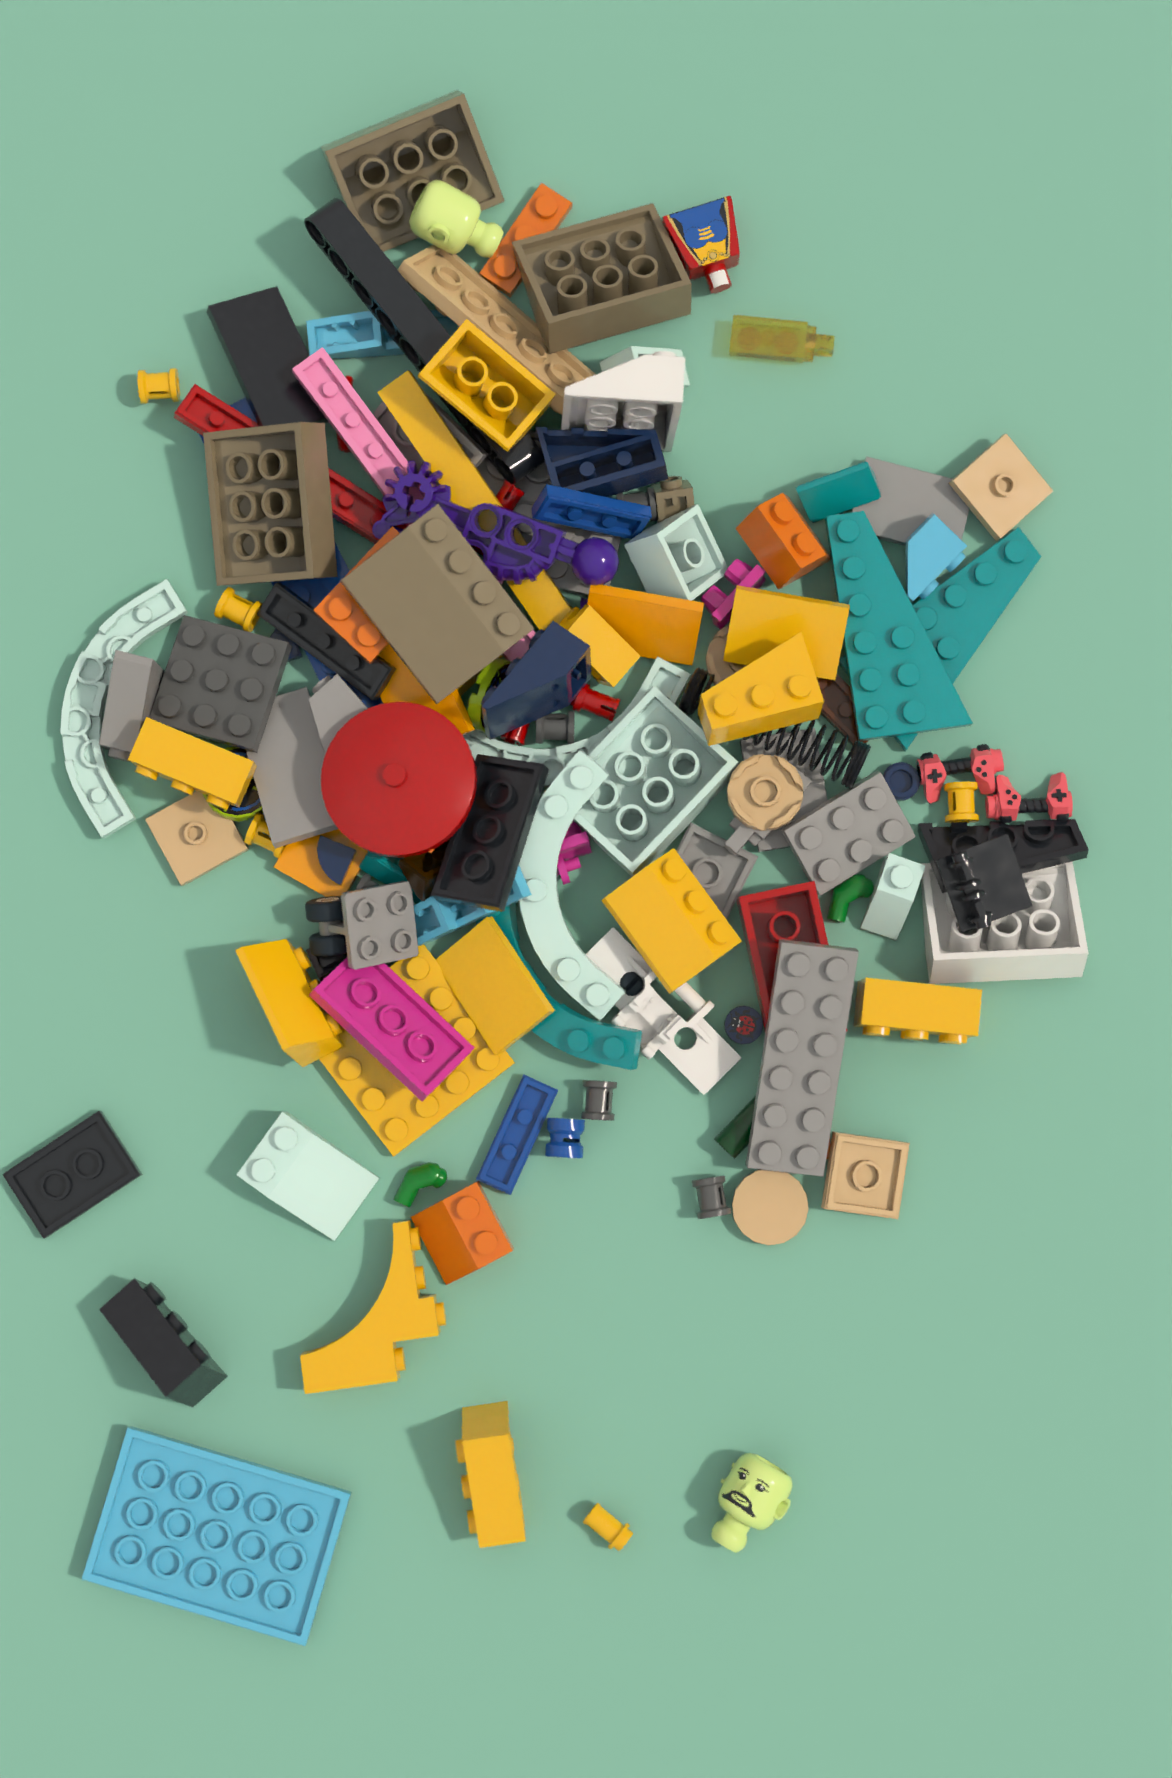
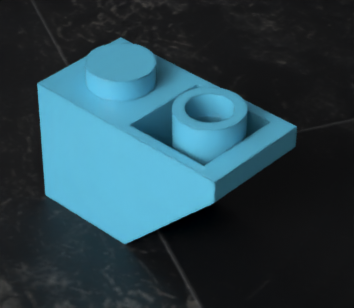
M931 513L905 540L906 594L912 601L918 596L924 600L938 586L939 583L935 579L945 568L949 572L953 571L966 557L962 551L967 545L934 513Z

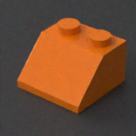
M784 493L758 505L735 528L778 590L831 560L830 554L791 499Z
M479 1181L411 1216L446 1285L514 1250Z

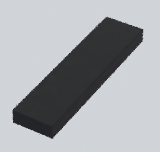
M275 583L257 615L368 698L378 700L396 668L380 656L369 664L314 613L313 610L315 608L282 583Z

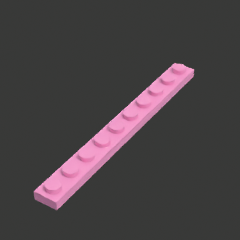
M323 347L292 368V373L383 495L395 494V488L386 486L385 481L386 479L399 481V478L393 471L396 466L401 467L408 474V461ZM420 483L417 487L409 488L408 493L413 495V503L416 499H424L425 493L420 491ZM534 630L502 654L504 658L509 661H513L517 657L521 659L530 649V641L536 634Z

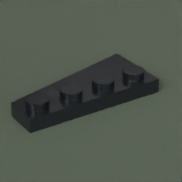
M1068 819L1066 821L1026 820L1025 825H1007L1000 821H990L989 826H967V822H951L950 827H933L932 823H919L917 830L942 893L947 891L936 862L937 859L1004 834L1009 836L1021 874L1087 858L1089 851L1075 819Z

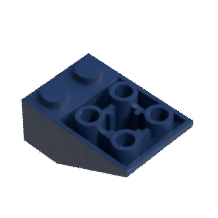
M552 621L545 631L543 629L537 631L530 641V649L521 659L517 657L511 662L505 673L506 678L498 687L492 686L482 699L481 707L486 737L490 740L569 706L592 678L590 645L555 621Z

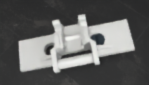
M614 927L586 953L602 971L626 990L615 1004L620 1011L613 1017L611 1023L613 1025L642 1030L640 1044L642 1049L640 1052L648 1060L659 1049L705 1095L742 1058L703 1019L715 1005L710 1000L706 1002L687 982L684 983L675 992L694 1011L685 1021L650 986V983L657 976L643 957ZM684 1027L691 1028L696 1035V1041L689 1049H680L674 1041L675 1034Z

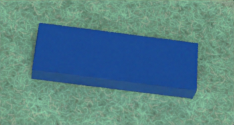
M548 484L545 485L531 508L533 519L632 539L641 533L652 518L650 506Z
M523 1074L476 1177L477 1180L509 1195L512 1194L557 1095V1089Z

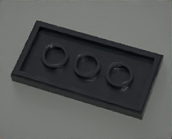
M277 286L208 306L207 314L258 426L295 422H329L292 373V368L308 358L309 354Z
M477 754L475 759L477 774L475 798L467 818L456 833L449 838L431 896L440 901L504 912L549 769L540 763Z

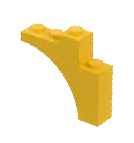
M410 1220L392 1223L393 1254L390 1270L385 1285L368 1314L357 1326L341 1338L326 1346L311 1351H304L300 1355L305 1394L398 1381L400 1371L406 1370L403 1347L396 1348V1342L439 1336L441 1333L440 1326L446 1325L444 1302L437 1303L436 1294L420 1296V1289H426L425 1272L423 1266H416L415 1251L421 1250L419 1229L418 1227L411 1228Z

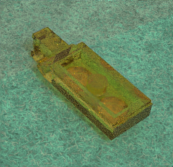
M733 315L729 355L801 363L803 361L813 362V356L832 357L835 336L816 334V327L809 326L808 322Z

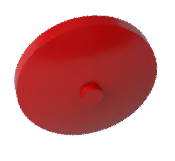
M390 702L376 705L351 718L331 741L321 770L323 800L337 828L359 847L371 853L387 857L420 855L446 842L456 833L467 818L475 798L477 785L475 761L471 749L460 731L451 721L437 711L409 702Z

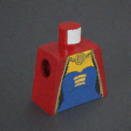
M731 196L663 216L662 223L689 279L695 280L705 276L711 293H719L730 288L732 284L727 269L737 266L740 257Z

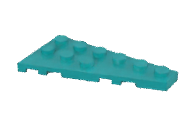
M859 511L826 516L825 523L837 602L850 605L843 643L858 740L866 741L971 726L973 722L865 512Z
M1019 527L936 587L924 600L921 598L912 605L952 683L957 679L1042 557ZM844 655L839 659V665L848 676L846 656ZM918 733L894 736L902 749L906 751Z

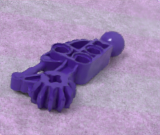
M414 460L408 461V474L404 469L396 466L393 471L399 478V481L397 482L392 479H386L385 481L386 486L395 488V494H386L382 498L387 512L382 516L381 520L374 523L372 528L374 536L378 539H381L392 526L401 533L404 529L396 526L414 523L439 504L456 528L462 532L463 537L470 546H477L482 550L484 555L483 563L501 584H503L504 580L514 581L515 585H521L522 581L527 579L531 582L537 581V576L542 570L548 571L555 564L556 560L570 564L576 578L585 585H604L612 580L618 571V553L613 545L603 538L592 537L577 543L565 538L567 531L497 504L483 503L473 509H469L450 502L451 487L448 485H436V482L443 477V473L438 470L429 476L431 470V463L423 462L418 472L416 462ZM420 483V491L425 493L424 499H416L413 503V495L408 493L409 488L417 487ZM487 509L493 511L497 517V525L489 532L483 530L478 521L481 512ZM521 523H526L533 531V538L527 545H520L514 538V530Z

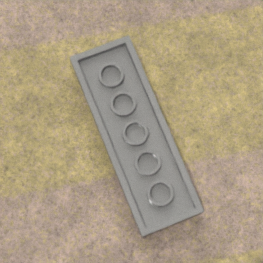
M779 939L746 1158L747 1168L824 1176L859 953L856 948Z

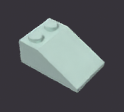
M287 1111L281 1112L237 1173L238 1177L333 1241L337 1239L380 1179Z

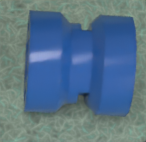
M547 1118V1130L550 1132V1141L546 1144L545 1156L583 1158V1146L580 1143V1135L584 1132L585 1120Z

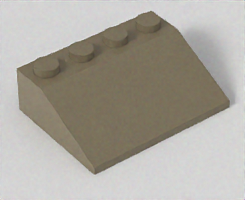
M459 90L321 146L344 204L383 252L418 238L410 229L409 220L423 189L432 180L444 181L472 196L479 203L481 211L505 202L466 97Z
M653 203L512 242V248L537 327L549 354L691 314L692 283Z
M295 422L203 433L217 586L338 577L325 423Z
M439 504L408 526L340 581L435 704L442 701L534 629Z

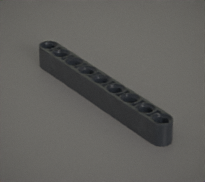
M334 198L305 218V227L314 242L420 373L451 336L348 207L340 199ZM435 392L466 432L488 453L487 458L498 472L511 484H516L544 463V456L540 448L528 433L507 452Z

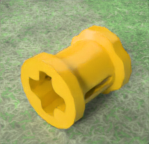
M170 368L169 372L146 373L145 370H138V392L141 404H146L151 399L171 398L173 402L180 401V382L176 368Z
M227 587L216 605L214 615L220 620L224 617L243 626V631L252 632L260 619L257 613L263 603L259 601L253 603L235 594L233 588Z
M950 782L944 784V791L948 792V815L945 816V823H974L979 821V815L975 813L974 791L978 789L977 782Z
M257 813L248 828L244 843L249 846L254 843L272 851L273 856L279 859L285 846L274 848L264 815Z

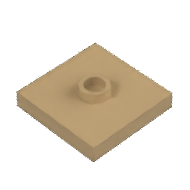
M1007 433L1000 436L949 482V485L995 541L1001 539L1053 492Z
M197 791L192 796L188 795L145 819L181 886L192 882L249 850L234 821L224 819L214 812L206 802L203 793Z
M833 1131L821 1208L898 1219L910 1143Z

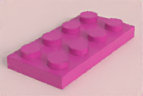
M347 957L309 995L422 1102L475 1048L385 963L360 969H351L348 966Z

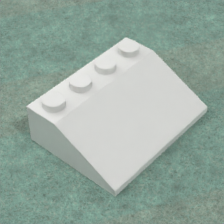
M657 351L653 355H643L565 387L561 430H571V428H583L585 431H607V429L656 430L661 450L671 452L683 404L685 357H678L670 351Z
M1073 861L1023 873L1022 876L1033 906L994 920L990 926L985 928H973L963 933L959 928L948 893L941 892L931 864L921 863L926 865L921 878L929 984L1082 977L1088 957V947Z

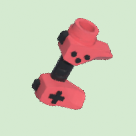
M982 744L971 750L970 757L941 761L937 754H932L931 752L923 753L920 759L916 760V767L920 777V785H923L924 795L929 803H934L939 800L946 776L951 774L972 772L980 793L983 795L993 794L995 792L994 774L1004 770V762L1000 749L993 750L987 744Z
M1063 772L1050 777L1046 798H1021V795L1011 785L1009 778L1001 774L996 778V794L986 796L985 798L986 818H994V820H999L1002 823L1016 821L1018 813L1048 812L1051 819L1066 821L1072 816L1073 811L1072 794L1068 791L1066 775Z

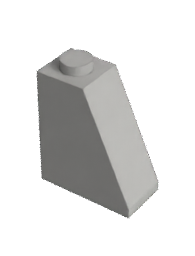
M119 650L115 651L99 745L109 750L108 756L111 758L130 762L128 758L146 717H150L165 672L154 659Z
M338 674L332 679L330 676H326L320 680L312 689L314 695L308 699L325 754L331 741L343 725L360 712L368 709Z

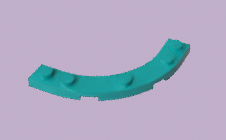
M516 903L505 907L504 912L497 911L486 916H493L555 1010L531 1029V1031L557 1049L577 1058L628 1070L636 1069L642 1030L608 1024L588 1018L567 1007L564 1003H558L545 991L546 987L534 972L529 961L525 962L518 944L520 936L516 920ZM486 917L476 921V925L479 924Z

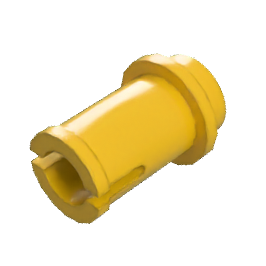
M597 1503L583 1520L584 1524H587L609 1543L608 1548L610 1550L614 1547L620 1551L633 1535V1532L628 1529L630 1526L628 1523L623 1525L606 1511L600 1503Z

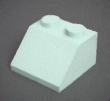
M698 504L645 529L624 544L646 593L692 601L721 579L728 568Z

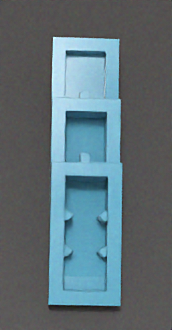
M431 310L432 314L450 336L460 327L449 317L438 312V310ZM370 311L306 321L310 356L322 347L331 359L404 354Z
M518 866L506 907L532 895L520 866ZM431 896L425 899V901L414 905L418 947L497 911L440 901Z

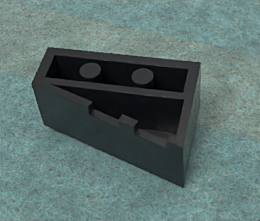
M134 1278L99 1310L166 1398L194 1407L228 1376L211 1358L206 1348L187 1330L188 1326L181 1316L175 1311H171L163 1301L166 1300V1297L162 1291L152 1282L146 1284Z

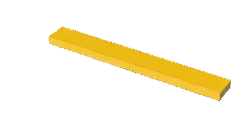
M407 370L377 392L424 462L431 463L430 471L432 473L438 470L442 471L443 477L438 482L440 485L451 487V501L469 509H473L483 503L502 506L411 371ZM489 509L481 512L478 520L480 527L487 532L492 531L497 525L495 513ZM516 527L514 530L515 540L520 545H527L528 543ZM545 569L542 570L537 576V581L534 582L527 579L522 581L521 585H515L514 581L506 580L539 630L543 629L545 631L552 621L559 624L572 610Z

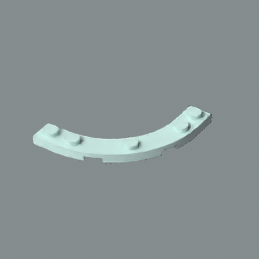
M167 579L118 609L100 626V631L91 640L85 651H82L79 655L65 690L61 711V735L63 737L66 770L79 801L103 839L136 820L110 774L103 747L99 745L102 714L108 694L113 658L116 650L132 653L155 633L188 614Z
M657 656L642 686L623 713L601 732L572 744L550 749H533L511 745L496 739L490 740L485 734L476 729L463 735L471 749L474 761L476 755L481 754L544 764L549 769L543 787L546 788L551 785L579 750L589 755L654 686L676 704L691 674Z
M579 750L554 779L538 803L519 863L532 895L519 902L526 931L534 950L545 968L571 997L601 1021L626 990L602 971L579 947L562 916L557 888L558 858L567 831L583 805L610 775L587 754Z

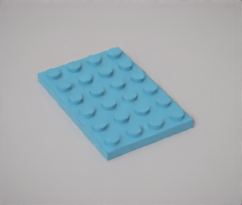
M129 1426L124 1437L82 1580L306 1646L351 1491Z

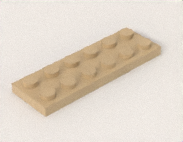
M432 245L403 260L398 269L400 274L413 290L420 292L431 301L438 312L449 317L458 326H461L468 319L551 389L556 395L549 406L559 414L563 412L565 387L596 375L567 349L549 354L537 323L456 254L448 253Z

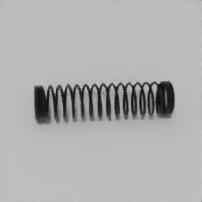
M700 667L696 668L691 676L679 704V709L689 716L699 706V696L708 676L707 670L704 671ZM711 674L703 693L710 689L715 677L714 674ZM811 720L799 744L791 754L801 723L795 724L789 739L791 737L792 739L787 752V761H791L802 745L798 765L802 766L813 751L809 764V770L813 771L825 754L820 770L821 776H825L837 758L831 779L836 781L848 763L841 784L842 786L849 787V789L852 788L869 753L870 744L867 745L863 741L856 740L837 772L849 738L848 734L845 735L825 769L838 732L837 729L832 732L821 754L814 763L826 730V724L822 725L804 758L803 754L815 720ZM787 727L779 728L776 733H781L776 746V756L781 755L789 743L788 739L780 749ZM773 730L763 732L758 740V734H755L753 744L757 746L763 740V736L767 734L764 749L768 751L774 745L777 736L769 744ZM750 736L743 737V741L747 740Z

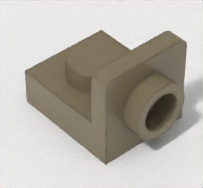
M668 476L667 480L651 485L654 488L657 523L695 505L693 487L688 480H682L681 476Z

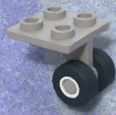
M408 881L344 892L341 896L316 898L307 901L305 904L307 920L319 923L320 932L309 937L312 955L335 956L347 953L349 968L360 969L416 957L419 954L412 887Z

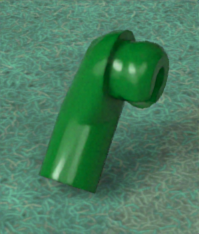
M856 874L835 886L826 919L845 923L849 903L860 897L868 898L872 895L874 891L872 880L862 874Z
M432 1162L410 1168L405 1174L393 1200L411 1207L419 1189L431 1185L435 1188H440L445 1184L447 1180L446 1170L440 1168L437 1163Z

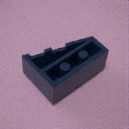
M536 427L553 486L609 497L668 479L666 463L656 430L607 429V431H585L583 428L548 430L547 427Z

